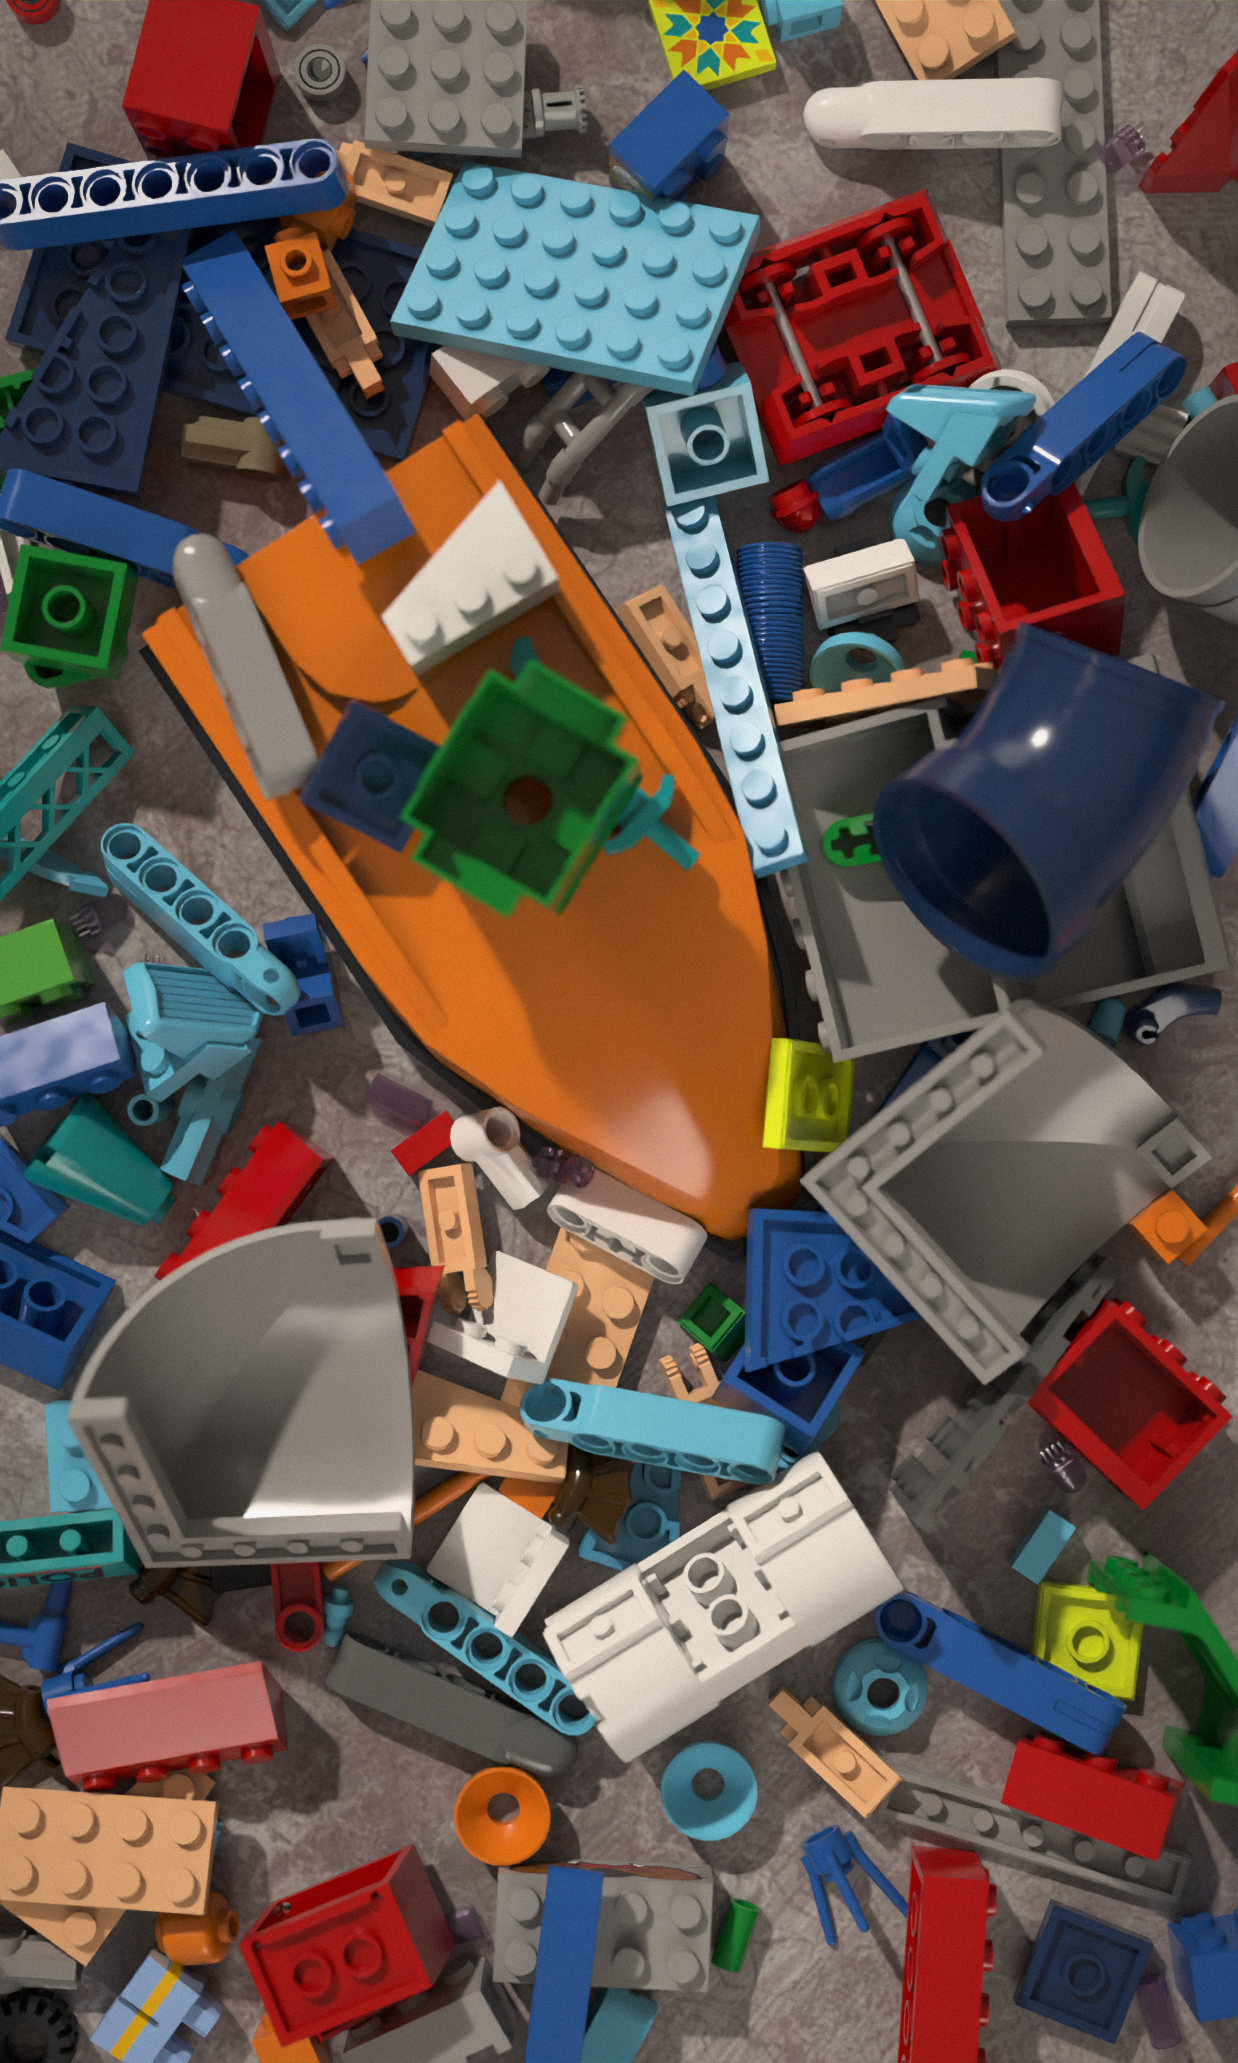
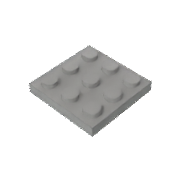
M370 0L364 132L365 148L521 158L528 0Z

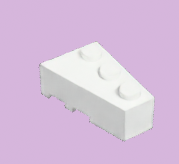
M499 480L381 617L417 677L560 592L559 577Z

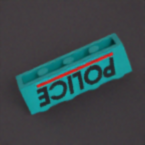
M115 1509L0 1521V1589L139 1574V1554Z

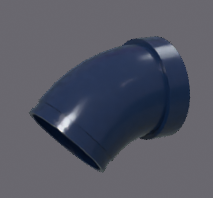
M1019 621L1015 631L1017 636L1011 651L1006 653L992 687L968 726L950 747L929 752L881 791L874 806L873 830L881 861L892 884L913 915L929 933L954 955L974 968L1000 979L1022 982L1039 978L1088 935L1094 922L1095 912L1129 876L1153 844L1174 811L1212 735L1210 732L1217 713L1222 711L1225 701L1099 650Z

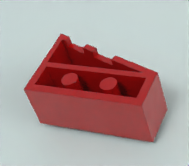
M1035 1731L1034 1736L1026 1734L1018 1741L1000 1803L1157 1862L1169 1842L1186 1782L1167 1777L1149 1769L1137 1768L1118 1762V1759L1106 1753L1103 1756H1099L1089 1751L1084 1752L1065 1746L1066 1740L1044 1731Z

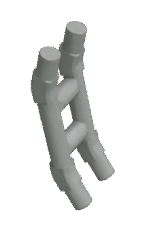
M574 372L539 414L535 413L527 422L519 437L520 443L513 456V460L520 469L528 470L531 468L539 450L543 449L547 439L554 431L557 432L566 444L567 448H563L555 456L546 472L547 478L539 492L540 500L548 505H556L566 485L571 483L575 473L582 467L584 459L631 407H635L642 398L654 389L621 382L614 389L606 378ZM589 390L602 408L586 427L581 430L568 411Z

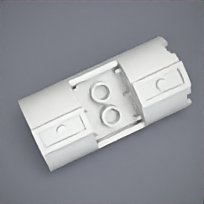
M818 1449L775 1476L774 1482L759 1485L727 1505L725 1510L640 1563H634L544 1620L548 1627L544 1629L543 1635L563 1676L572 1686L578 1699L584 1701L593 1717L597 1721L602 1720L597 1725V1729L613 1751L625 1763L632 1761L721 1704L720 1700L806 1646L811 1645V1647H814L904 1590Z

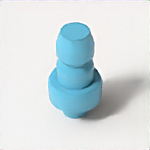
M334 1585L332 1595H326L323 1598L324 1613L326 1614L325 1622L327 1624L324 1628L323 1637L325 1645L330 1647L340 1646L345 1635L343 1627L346 1625L347 1617H350L354 1611L355 1601L348 1597L349 1587L345 1585Z

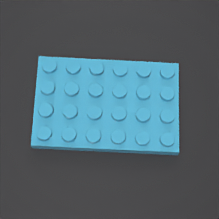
M464 161L390 320L391 327L396 336L694 397L760 234V217L758 215L673 199L669 200L662 197L652 201L645 194Z

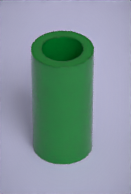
M740 1898L730 1899L711 1957V1962L715 1966L729 1972H741L761 1910L757 1905Z

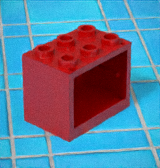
M149 0L122 102L123 110L148 161L262 146L281 71L261 8L235 0Z
M1075 482L1059 495L1053 496L1050 494L1033 511L1018 521L1001 522L992 519L983 509L981 495L946 506V529L939 531L940 542L946 560L940 561V570L946 589L949 592L956 590L961 601L957 603V610L965 633L974 632L978 642L974 646L978 663H993L994 670L999 671L1006 653L1011 651L1017 636L1015 631L1019 621L1111 656L1120 655L1125 592Z
M1116 1297L1111 1301L1102 1298L1090 1317L1076 1327L1070 1325L1064 1334L1067 1336L1066 1339L1070 1342V1345L1039 1384L1027 1404L1122 1496L1144 1511L1233 1416L1221 1405L1227 1397L1216 1385L1205 1376L1200 1378L1192 1370L1188 1373L1182 1367L1188 1359L1165 1338L1161 1340L1155 1334L1149 1336L1143 1330L1149 1322L1138 1310L1127 1301L1122 1303Z
M412 1844L271 1902L238 1945L281 2048H284L432 1988L456 1942L417 1849ZM283 1903H290L291 1909H286Z

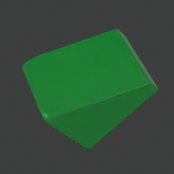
M709 1282L677 1321L711 1353L723 1361L729 1360L745 1341L746 1311L711 1282Z

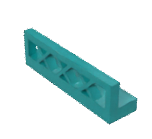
M71 705L0 781V848H8L7 870L0 877V901L136 753L97 706ZM100 733L115 752L101 767H89V744ZM76 760V766H70ZM64 772L76 773V795L67 804L55 803V781ZM89 773H95V774L89 779ZM42 797V803H36ZM29 810H42V832L34 841H21V818ZM55 810H61L55 817ZM8 834V841H1ZM21 848H26L20 855Z

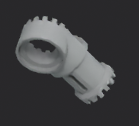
M583 84L575 85L572 91L541 93L539 88L525 91L522 143L526 139L543 138L545 132L577 129L579 134L587 133L588 125L587 118H585L587 117V112H584L586 104H583L585 102Z

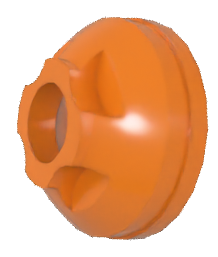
M497 1765L477 1772L465 1783L459 1792L454 1807V1825L461 1844L469 1854L490 1865L508 1866L518 1864L530 1858L539 1850L550 1828L551 1809L543 1786L533 1775L515 1766ZM508 1793L517 1799L520 1810L513 1820L500 1822L490 1815L488 1803L494 1795Z

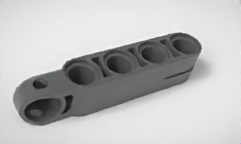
M353 1631L345 1633L337 1651V1658L333 1661L325 1679V1684L332 1690L491 1760L507 1765L513 1764L540 1777L549 1779L562 1777L576 1763L578 1754L576 1736L560 1732L517 1700L364 1634Z

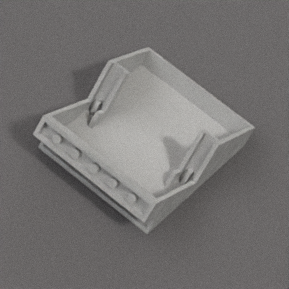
M1153 653L1124 660L1161 675L1157 658ZM942 696L781 741L780 745L809 861L781 870L780 875L786 895L789 898L794 897L799 916L793 919V930L799 948L801 950L807 949L811 969L805 973L806 984L811 999L814 1002L819 1001L824 1021L818 1023V1033L824 1052L826 1054L832 1053L833 1061L836 1063L982 1028L1011 1003L1018 1000L1037 1001L1059 1010L1233 968L1189 786L1187 785L1174 811L1153 844L1129 876L1095 912L1094 922L1088 935L1039 978L1022 982L1009 981L986 974L967 964L934 938L904 903L892 884L882 862L850 869H838L831 866L823 858L820 851L822 835L831 824L841 819L873 813L876 800L881 791L929 752L950 747L968 726L983 701L960 705L955 700ZM864 824L868 834L856 838H849L846 830H839V838L831 842L833 851L841 850L845 858H852L851 851L854 848L871 843L870 854H879L872 840L873 824Z

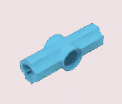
M256 1037L249 1040L253 1051L214 1081L200 1073L190 1080L178 1109L180 1121L160 1170L186 1182L204 1186L216 1160L224 1135L228 1136L239 1117L246 1095L243 1089L264 1040Z

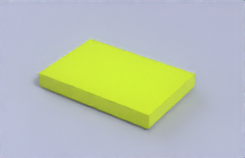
M771 1038L763 1147L833 1152L850 1136L855 1058L834 1063L832 1053L826 1054L821 1044L792 1039Z

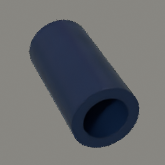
M391 1214L378 1220L387 1249L394 1248L407 1239L409 1225L402 1216ZM386 1222H392L398 1227L399 1236L396 1240H390L384 1235L383 1228Z

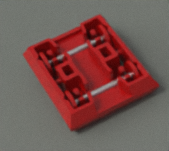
M927 188L752 253L722 325L736 362H742L751 382L756 412L779 467L881 429L887 415L890 414L886 410L890 400L906 388L890 393L889 390L909 382L912 385L969 388L972 383L983 375L1002 370L985 331L982 316L951 241L947 239ZM874 255L873 257L867 258L865 260H861L860 256ZM888 261L891 269L882 272L885 262ZM810 265L804 282L793 286L791 281L797 274L796 270ZM753 299H754V301H752V302H750V303L743 304V301H748V300H753ZM929 360L930 365L924 368L925 363ZM875 397H878L877 399H874V400H871V401H869V402L863 403V404L858 405V406H856V407H853V406L851 407V404L864 402V401L873 399V398H875ZM810 406L811 410L805 412L806 407Z

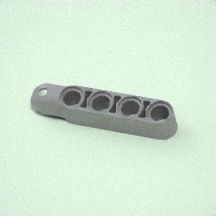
M207 534L191 535L183 539L175 550L172 564L174 581L256 782L267 801L288 794L291 790L303 789L319 760L253 600L244 583L240 581L229 552L223 543Z

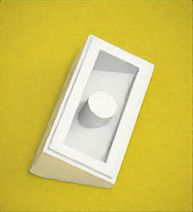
M904 539L889 541L811 564L804 568L819 630L920 601L915 560Z

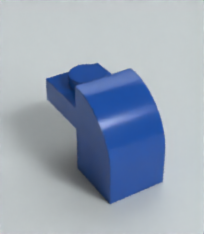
M315 913L263 924L264 940L268 950L290 969L300 986L301 995L297 1003L284 1014L292 1036L344 1026L339 988L326 934L320 929Z

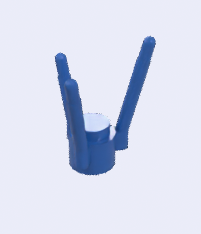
M136 1622L76 1659L58 1664L57 1676L43 1680L41 1686L42 1699L47 1714L49 1715L47 1699L150 1681L151 1677L148 1673H141L94 1685L91 1676L87 1672L79 1674V1670L143 1631V1623Z
M832 1825L813 1834L802 1843V1848L806 1854L802 1855L800 1859L808 1873L821 1926L829 1946H835L837 1940L821 1875H823L826 1882L835 1881L859 1930L863 1933L869 1930V1924L861 1910L862 1908L845 1876L854 1868L850 1860L852 1857L906 1918L908 1917V1903L860 1848L852 1831L843 1834L839 1825Z

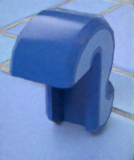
M888 414L882 425L883 431L819 464L808 475V485L812 492L817 490L819 494L818 502L826 517L835 521L841 520L856 513L858 508L864 503L884 496L914 478L915 475L911 471L917 458L927 445L934 448L930 438L892 414Z

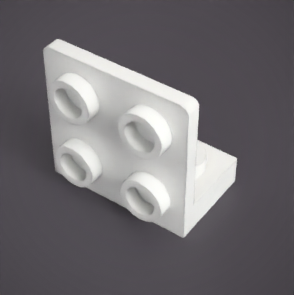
M494 1251L486 1269L492 1277L493 1305L485 1311H477L472 1308L468 1320L458 1318L455 1326L434 1321L427 1342L506 1378L543 1385L576 1296L578 1284L504 1252Z
M481 1482L428 1564L427 1572L495 1615L494 1627L512 1638L568 1549L570 1535L543 1518H538L497 1492V1489L486 1482Z

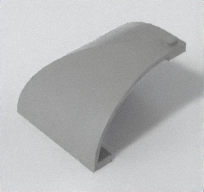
M1018 1000L1011 1003L807 1172L800 1182L977 1378L986 1385L1026 1355L1029 1345L1023 1340L1020 1333L1060 1286L1134 1216L1169 1188L1173 1189L1212 1159L1214 1151L1160 1091L1098 1035L1056 1008L1037 1001Z
M350 1217L344 1220L290 1224L237 1238L209 1250L182 1265L154 1285L124 1313L99 1344L86 1366L74 1393L67 1421L145 1568L411 1559L415 1499V1436L411 1372L399 1291L377 1218L363 1219Z

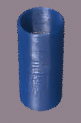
M785 542L752 543L736 550L737 574L771 710H775L774 705L793 701L792 693L804 690L803 688L805 687V684H803L805 682V674L803 673L805 671L803 668L805 666L803 663L805 660L803 658L805 655L803 653L805 649L803 647L805 644L803 642L804 619L802 618L804 615L802 611L804 609L802 605L804 602L802 599L804 596V591L802 590L804 587L802 585L804 582L802 580L804 576L802 574L804 571L802 569L803 549L796 544Z

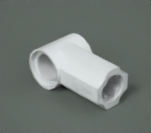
M494 1107L461 1116L451 1127L450 1140L452 1148L462 1160L477 1162L513 1210L526 1207L544 1193L549 1186L548 1178L519 1141V1123L511 1111L503 1107Z

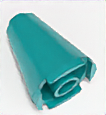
M87 1092L78 1095L69 1106V1109H71L69 1115H65L61 1121L56 1123L21 1176L30 1183L138 1226L144 1227L149 1220L159 1224L176 1200V1198L169 1194L173 1183L92 1094Z

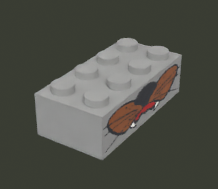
M530 1857L518 1864L499 1866L493 1982L534 1984L549 1865L604 1872L590 1987L708 1992L713 1898L711 1865Z

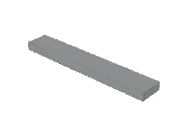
M890 1760L886 1761L902 1776V1780L873 1811L875 1816L1179 1907L1193 1855L1189 1850L1167 1844L1156 1862L1000 1803L1003 1794Z

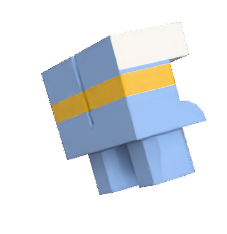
M156 1941L129 1982H127L100 2020L89 2040L123 2063H188L195 2049L173 2034L182 2021L205 2038L219 2019L224 2007L210 1993L203 1989L208 1979L206 1976L197 1972L192 1973L184 1966L174 1964L168 1959L166 1953L160 1951Z

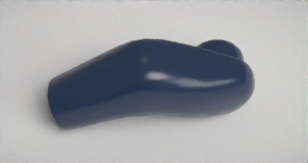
M1181 982L1164 985L1129 1013L1125 1022L1126 1034L1136 1043L1147 1046L1155 1043L1159 1038V1034L1179 1018L1193 1015H1217L1222 1001L1221 990Z

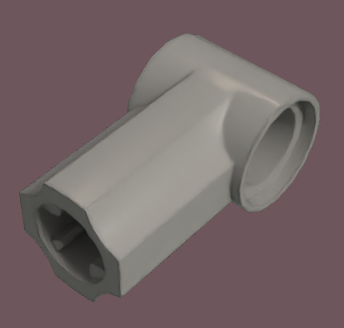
M0 1925V1994L13 1993L23 1987L78 1989L81 1984L83 1964L44 1936L26 1935V1930L23 1928Z

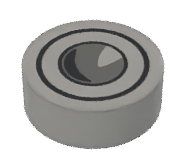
M325 44L308 46L299 53L295 60L294 76L299 90L307 98L317 102H326L336 98L344 90L347 83L346 66L341 54L333 47Z

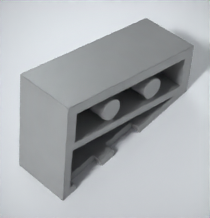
M483 1956L473 1963L467 1958L449 1967L442 1974L443 1980L433 1985L432 1988L397 2001V2007L380 2017L376 2014L351 2027L342 2054L347 2063H473L469 2055L491 2045L494 2046L498 2054L513 2047L517 2011L501 1982H493V1968L487 1957Z

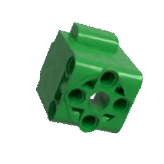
M530 659L516 684L489 670L474 696L463 708L400 817L416 830L425 834L410 859L508 919L515 914L526 896L558 916L561 915L644 778L638 758L617 746L628 726V717ZM525 779H536L544 782L550 787L553 796L550 813L542 821L534 825H522L514 822L506 810V799L509 791L516 783Z

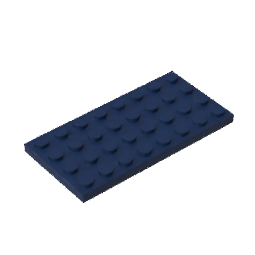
M68 142L58 173L135 162ZM214 187L209 192L217 190L218 187ZM279 217L195 228L190 254L235 229L278 299L264 246L275 243V235L283 231ZM351 228L345 239H337L331 253L378 339V347L383 358L373 362L382 379L385 390L366 399L353 373L341 379L336 368H332L305 316L293 319L291 322L372 454L382 459L401 463L408 458L432 381V377L429 375L431 354L443 346L396 336L390 323L423 250ZM116 238L34 249L6 334V341L12 346L44 355L72 306L77 307L89 286L87 283L95 267L97 265L101 266ZM187 274L185 276L184 283L190 281ZM183 290L162 392L244 417H258L259 413L265 411L264 406L255 411L253 410L237 382L246 377L243 373L234 378L219 351V348L227 343L224 341L216 346L200 319V316L208 312L207 309L197 314Z

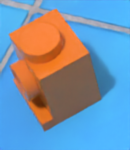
M299 227L285 229L277 233L274 237L275 243L264 247L279 302L289 319L293 320L338 307L317 233L306 234L305 230ZM306 262L305 266L300 270L293 271L288 268Z

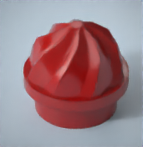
M801 479L784 486L768 497L773 507L769 512L772 519L787 531L794 533L806 532L815 524L820 515L819 494L817 490L811 491L806 479Z

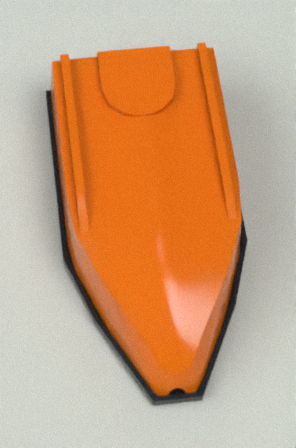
M476 413L463 423L458 420L442 430L441 437L387 472L383 469L416 530L413 534L357 565L346 545L337 550L334 549L319 522L320 518L327 515L323 509L235 566L240 581L244 583L253 600L318 760L351 699L442 745L463 708L474 696L489 670L515 684L516 677L509 669L513 643L519 637L527 636L533 644L538 659L545 668L628 717V726L617 746L638 758L641 772L644 774L639 788L652 797L660 788L663 775L667 774L674 777V790L670 806L660 819L701 854L688 871L684 870L674 859L669 857L646 836L634 848L619 854L606 855L602 847L561 915L558 916L526 896L515 914L508 919L412 861L410 858L425 835L416 829L411 834L402 853H399L305 805L299 800L303 789L299 790L297 788L291 790L288 794L267 801L256 782L196 637L185 605L177 610L174 607L156 618L158 623L141 633L148 645L140 649L139 653L311 913H315L318 924L396 1042L482 1110L503 1107L511 1111L519 1123L520 1140L531 1148L568 1169H571L577 1163L592 1166L693 1219L707 1233V1240L703 1247L734 1264L747 1255L748 1210L757 1208L813 1211L819 1207L817 1205L818 1201L800 1182L807 1172L816 1166L815 1152L763 1147L771 1038L800 1041L792 970L766 876L757 878L751 869L746 839L740 824L730 783L489 422L484 423L480 415ZM500 480L559 577L560 592L416 677L389 633L381 616ZM525 779L516 783L509 791L506 799V810L509 817L514 822L522 825H534L542 821L550 813L553 804L552 791L546 784H539L535 779ZM616 825L607 841L616 839L623 830Z

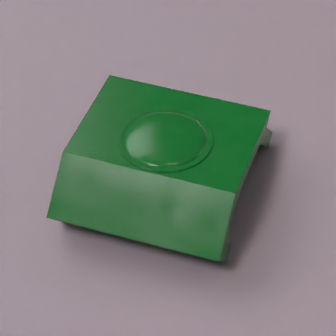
M1147 1550L1144 1553L1142 1568L1138 1567V1562L1115 1555H1107L1105 1563L1090 1560L1086 1581L1093 1583L1094 1589L1097 1592L1114 1595L1116 1597L1114 1609L1125 1613L1127 1621L1177 1630L1196 1661L1205 1679V1691L1198 1729L1194 1731L1166 1725L1163 1747L1209 1800L1238 1805V1658L1192 1587Z

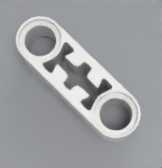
M577 1163L571 1167L547 1207L549 1217L563 1229L670 1284H681L707 1240L706 1231L693 1219L586 1164Z

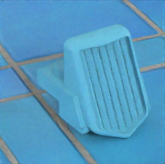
M921 384L911 385L894 396L886 410L936 442L934 448L927 445L917 458L911 471L917 478L909 492L928 503L955 489L968 465L971 467L976 466L1001 452L1021 415L1029 414L1036 402V396L1033 393Z
M138 962L123 971V978L132 1006V1011L124 1018L146 1096L161 1103L199 1073L214 1081L253 1051L249 1040L258 1033L264 1013L260 1012L235 988L221 983L207 969Z

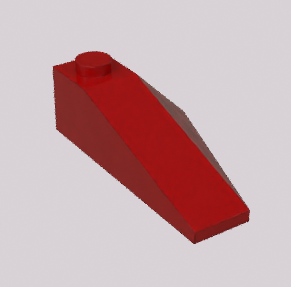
M1238 50L1219 69L1193 105L1194 110L1170 137L1172 141L1170 148L1172 151L1168 155L1161 152L1149 166L1138 186L1146 194L1219 192L1231 179L1238 183Z

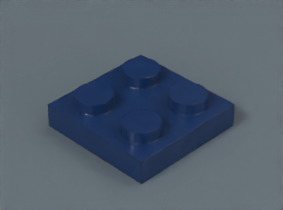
M351 699L299 800L305 805L402 853L415 828L400 817L415 794L422 776L441 745Z
M1050 1899L1012 1997L1013 2001L1019 2007L1115 2045L1153 1943L1146 1936Z

